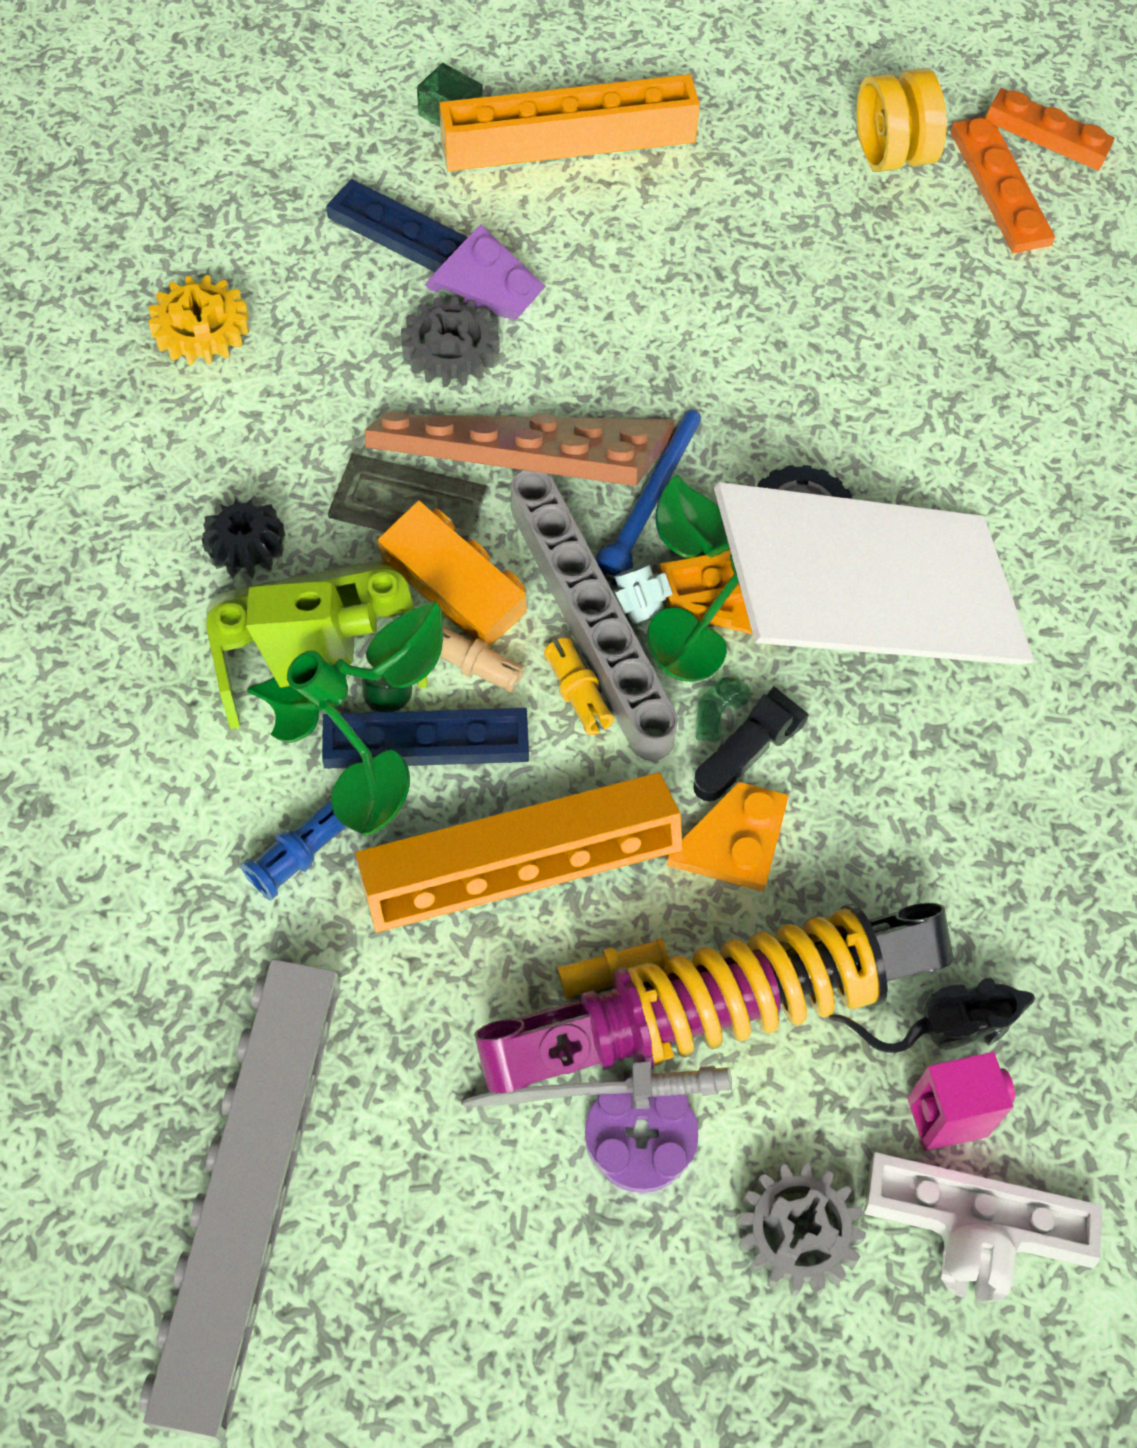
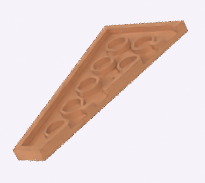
M389 411L383 413L365 429V448L637 486L669 443L674 433L675 419L556 417L552 414H535L531 417L409 415L402 411Z

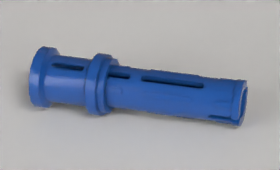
M329 800L295 830L286 829L277 833L274 837L276 842L255 860L246 859L240 865L241 870L247 880L268 900L272 901L278 896L277 889L299 870L306 872L310 869L315 860L314 854L347 827L336 818L332 808V801Z

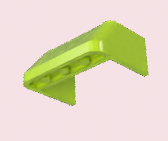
M370 561L229 590L216 595L209 602L206 610V628L219 692L230 729L240 727L225 651L241 648L253 640L246 627L249 587L328 581L334 584L345 607L370 602L377 617H389L398 614L401 616L414 609L408 583L401 573L387 562ZM427 676L417 683L418 688L428 686Z

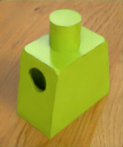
M328 581L249 587L246 627L280 688L290 686L287 681V671L292 661L299 654L305 651H316L333 665L339 659H343L351 665L354 660V637L376 633L377 631L376 615L372 604L368 602L345 607L334 584Z

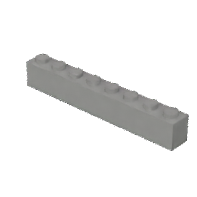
M271 959L267 976H259L256 981L252 996V1008L257 1009L252 1029L245 1028L240 1037L237 1060L243 1063L238 1081L229 1082L223 1098L222 1115L228 1116L222 1137L215 1136L208 1151L206 1169L212 1172L206 1194L199 1193L197 1195L191 1213L190 1227L191 1229H196L190 1252L183 1251L181 1253L175 1270L174 1287L180 1290L174 1312L166 1311L160 1323L157 1335V1348L163 1351L156 1374L149 1373L147 1375L140 1395L139 1411L145 1412L143 1423L152 1430L224 1444L340 991L336 971Z

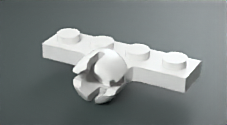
M876 1152L871 1159L864 1214L930 1229L940 1234L944 1241L941 1280L948 1290L958 1297L966 1298L967 1281H976L975 1301L995 1302L1003 1300L1014 1286L1016 1252H1027L1094 1268L1101 1259L1102 1205Z

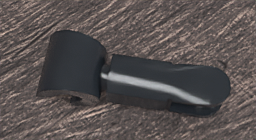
M773 686L767 695H762L750 712L747 720L717 749V752H714L697 768L693 786L696 796L708 802L720 798L736 782L737 778H740L769 749L770 741L776 746L784 744L804 727L809 714Z

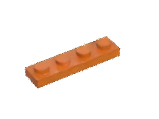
M985 117L953 122L950 133L1012 254L1052 246L1055 235L998 127L986 120Z

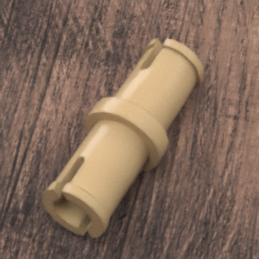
M443 627V646L440 658L460 667L461 674L472 678L474 674L513 694L516 689L515 683L518 684L524 675L525 665L518 664L488 649V643L481 639H476L473 642Z

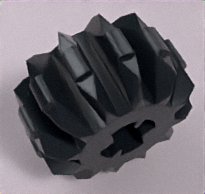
M236 495L233 498L232 505L228 507L216 502L215 515L204 517L205 522L203 526L205 532L202 533L203 537L201 538L204 551L208 553L211 564L215 566L216 570L226 566L227 573L232 579L239 573L241 568H245L246 573L253 579L256 572L255 566L258 564L271 571L273 565L272 557L283 556V541L286 535L284 524L277 518L276 510L272 504L261 506L256 496L252 497L247 503H242Z

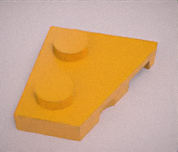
M738 782L682 839V851L669 854L666 866L764 892L789 795Z

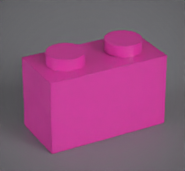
M995 1052L927 1067L907 1097L924 1152L987 1138L1013 1109L1012 1102L1015 1100L1013 1081L1005 1068L1000 1069Z

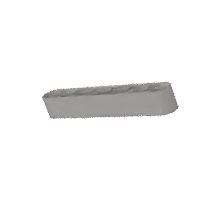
M526 470L517 472L512 478L511 483L512 516L590 669L599 680V687L633 752L640 758L650 761L665 758L673 749L678 717L670 699L553 478L547 473ZM552 534V535H557V536L550 537V536H546V535ZM572 571L578 574L570 575L565 574L564 572ZM593 609L598 611V613L591 614L586 613L583 610ZM615 648L620 652L608 653L603 651L602 649ZM633 687L639 689L641 692L631 694L623 691L622 689ZM652 727L661 730L663 734L649 735L643 730Z

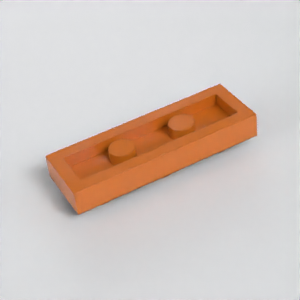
M1000 88L985 117L986 120L997 127L1097 171L1103 165L1115 137L1108 135L1104 129L1097 125H1085L1069 118L1064 111L1058 108L1044 107L1031 101L1025 94L1019 91H1008Z

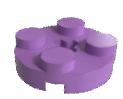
M631 1093L601 1094L590 1108L585 1128L587 1153L598 1171L616 1187L636 1193L659 1191L680 1178L693 1161L699 1136L696 1116L689 1106L688 1098L686 1095L680 1094L651 1096L650 1108L632 1109ZM637 1120L647 1121L648 1128L657 1131L659 1135L658 1139H649L647 1147L644 1149L636 1148L635 1139L626 1137L625 1134L626 1129L635 1128Z

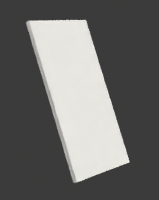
M718 482L714 487L755 643L1006 664H1025L1034 661L984 516Z

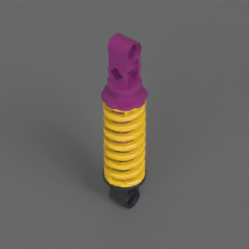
M851 903L843 905L832 916L825 918L814 916L804 922L802 929L793 924H785L776 931L774 937L770 933L760 931L749 938L747 945L742 941L731 939L721 946L719 953L715 949L702 947L694 953L692 961L678 954L671 956L666 961L664 970L650 962L627 969L625 967L616 969L613 972V989L608 990V992L603 991L596 994L593 990L586 991L580 994L579 1001L547 1008L543 1011L515 1019L494 1021L480 1027L475 1032L474 1037L486 1087L490 1092L494 1093L512 1092L534 1082L562 1074H570L597 1064L602 1070L614 1066L615 1060H622L625 1057H633L636 1063L651 1062V1069H653L654 1066L661 1065L664 1060L674 1058L670 1045L673 1043L678 1054L686 1058L694 1053V1037L702 1035L706 1046L714 1050L723 1043L722 1029L730 1028L732 1035L737 1041H745L751 1035L750 1021L757 1020L760 1028L765 1033H773L779 1027L778 1013L780 1012L781 1005L787 1019L793 1025H801L807 1019L805 1001L807 996L815 1012L820 1017H829L835 1010L833 993L835 988L842 1002L849 1009L853 1010L867 1005H881L887 998L888 981L920 972L936 971L949 966L954 961L945 907L938 903H919L904 907L897 912L868 920L863 910L858 905ZM564 1034L562 1035V1044L556 1046L557 1036Z

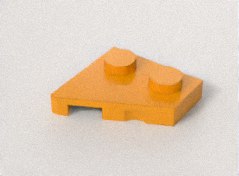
M731 551L724 552L713 558L705 555L659 564L658 574L665 572L673 594L665 597L667 608L687 610L700 621L734 574L730 561ZM738 583L709 625L753 635L740 584Z

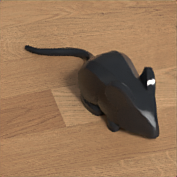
M985 978L976 987L969 989L965 985L960 984L944 987L930 996L925 1004L924 1018L914 1023L904 1039L897 1043L880 1041L849 1017L832 1014L829 1015V1019L846 1024L858 1033L871 1047L885 1053L906 1051L923 1034H929L932 1041L940 1049L945 1050L958 1048L981 1038H984V1042L990 1046L1008 1032L1010 1026L1033 1004L1035 996L1031 992L1018 990L1005 984H995L992 978Z

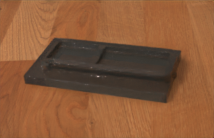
M352 453L342 479L338 483V489L329 508L328 517L386 532L419 500L431 511L435 508L442 511L454 524V531L467 542L472 537L479 520L481 507L487 493V485Z

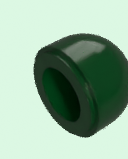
M362 678L363 698L369 707L378 712H395L402 709L410 701L412 685L405 688H394L387 682Z

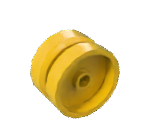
M919 68L902 71L897 78L892 73L865 77L860 84L857 96L856 119L859 142L873 172L897 170L905 162L908 166L915 167L936 163L944 149L947 127L944 97L936 74L930 68Z

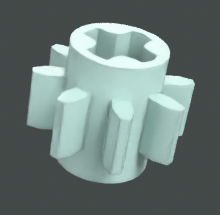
M649 564L626 570L614 576L618 587H615V590H612L623 613L628 614L631 623L654 617L658 612L665 609L662 602L666 600L665 597L673 595L665 572L653 574Z

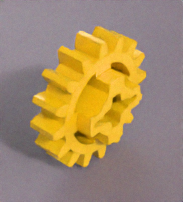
M205 275L201 283H195L191 276H186V285L180 287L172 281L169 283L171 293L157 292L156 299L158 305L149 306L148 310L151 319L148 320L152 338H155L158 349L160 351L168 349L170 359L173 361L182 355H186L188 365H193L197 357H203L208 365L212 364V355L216 353L226 359L229 357L228 346L240 348L242 346L241 335L249 333L247 322L249 316L246 301H242L238 289L229 291L228 283L224 279L216 285H212L210 275ZM196 315H200L201 322L197 321Z

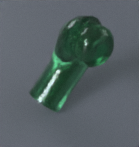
M735 676L723 677L699 698L696 740L712 742L720 740L722 713L730 706L739 709L741 705L748 703L751 693L747 684L741 682Z

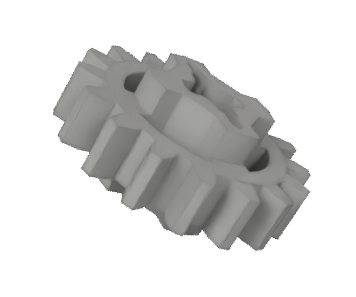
M804 1163L798 1176H793L787 1164L780 1166L777 1172V1182H774L765 1173L760 1176L757 1186L762 1195L752 1191H748L742 1203L753 1213H741L737 1219L736 1226L750 1231V1234H747L740 1240L738 1246L740 1251H755L756 1257L749 1269L753 1273L766 1267L771 1272L767 1284L770 1288L773 1289L782 1278L789 1281V1290L792 1296L798 1295L804 1282H808L814 1294L818 1295L825 1289V1276L838 1285L846 1277L841 1264L854 1267L861 1256L849 1246L860 1245L866 1238V1232L852 1227V1224L862 1216L863 1210L862 1207L847 1208L845 1201L852 1190L849 1186L843 1187L838 1191L831 1188L830 1185L833 1180V1173L828 1170L820 1180L812 1178L811 1164ZM788 1193L807 1194L805 1198L787 1201L780 1197ZM825 1206L828 1207L834 1216L837 1229L830 1226ZM808 1209H811L812 1214L808 1219L810 1223L807 1229L808 1233L803 1239H799L794 1248H791L790 1243L794 1237L792 1234L795 1227L794 1224L800 1217H804ZM763 1223L765 1227L774 1233L778 1246L776 1254L766 1241ZM814 1255L821 1260L823 1258L826 1259V1261L814 1266L803 1267L794 1265L798 1258Z

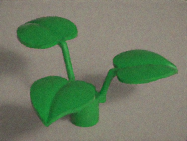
M678 475L674 476L661 494L656 508V528L665 545L676 554L685 558L696 557L702 551L708 557L713 558L730 550L719 507L707 497L690 488ZM731 553L730 561L734 574L700 621L687 610L667 608L658 612L648 626L647 642L658 667L674 679L685 682L706 679L717 672L725 661L727 654L725 639L717 632L706 627L739 583Z
M436 601L421 605L401 615L375 635L366 651V659L374 667L372 669L349 665L343 659H339L333 665L318 652L305 651L299 654L288 668L287 681L290 686L280 688L275 678L247 689L249 694L261 698L273 708L275 725L270 735L284 743H293L308 737L317 726L319 711H324L360 753L363 763L353 764L342 772L333 787L331 801L336 818L344 826L360 833L364 837L373 835L387 826L401 810L410 787L409 767L402 756L393 750L384 751L373 758L368 747L335 707L340 705L348 694L346 675L373 681L384 676L385 681L390 686L405 688L423 680L434 669L440 658L443 646L442 609Z

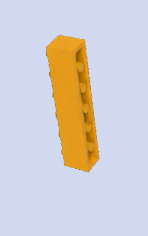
M691 74L439 102L441 143L447 172L696 143L700 102Z
M658 772L356 851L355 856L375 933L682 851L681 814L661 773Z

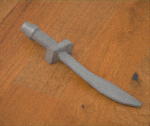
M651 1062L632 1063L633 1076L626 1081L530 1086L507 1093L488 1092L463 1100L461 1105L475 1108L521 1104L571 1096L631 1093L632 1109L650 1108L651 1096L698 1094L699 1092L703 1096L718 1095L719 1091L732 1090V1075L730 1067L716 1068L715 1065L700 1067L698 1071L693 1070L691 1072L651 1074Z

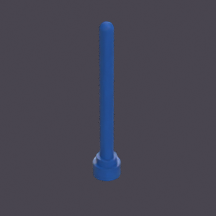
M690 409L684 413L615 542L608 544L598 551L595 560L604 577H606V574L615 576L633 568L631 551L701 422V415L698 411ZM614 578L610 584L618 587L616 579Z

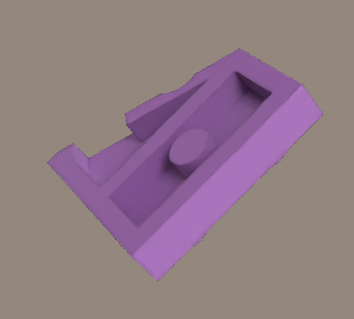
M481 224L425 284L429 290L438 292L443 288L464 296L463 303L467 304L473 300L476 301L477 308H488L495 315L514 320L525 311L546 287Z

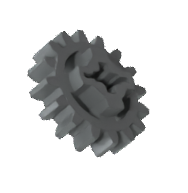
M453 296L450 304L444 305L442 300L437 297L434 298L433 308L429 309L427 306L420 304L418 305V316L407 315V328L401 329L404 361H410L413 374L424 370L425 382L430 383L436 377L442 378L443 387H448L451 379L457 378L459 383L465 386L467 385L468 375L472 374L474 377L481 379L483 378V366L488 368L495 366V355L499 354L500 351L498 324L496 321H490V311L488 309L476 312V301L471 300L465 306L459 305L458 297ZM425 336V342L421 344V341ZM479 339L480 342H479L478 346H477L476 348H474L473 346L476 345V341H475V340Z

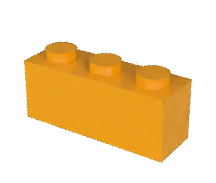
M418 500L377 539L381 559L393 565L406 581L429 602L436 601L440 605L442 613L474 641L481 639L487 642V648H489L527 612L526 588L512 572L505 570L502 573L489 562L490 556L478 542L473 539H469L466 542L454 531L455 526L442 511L437 508L431 511Z

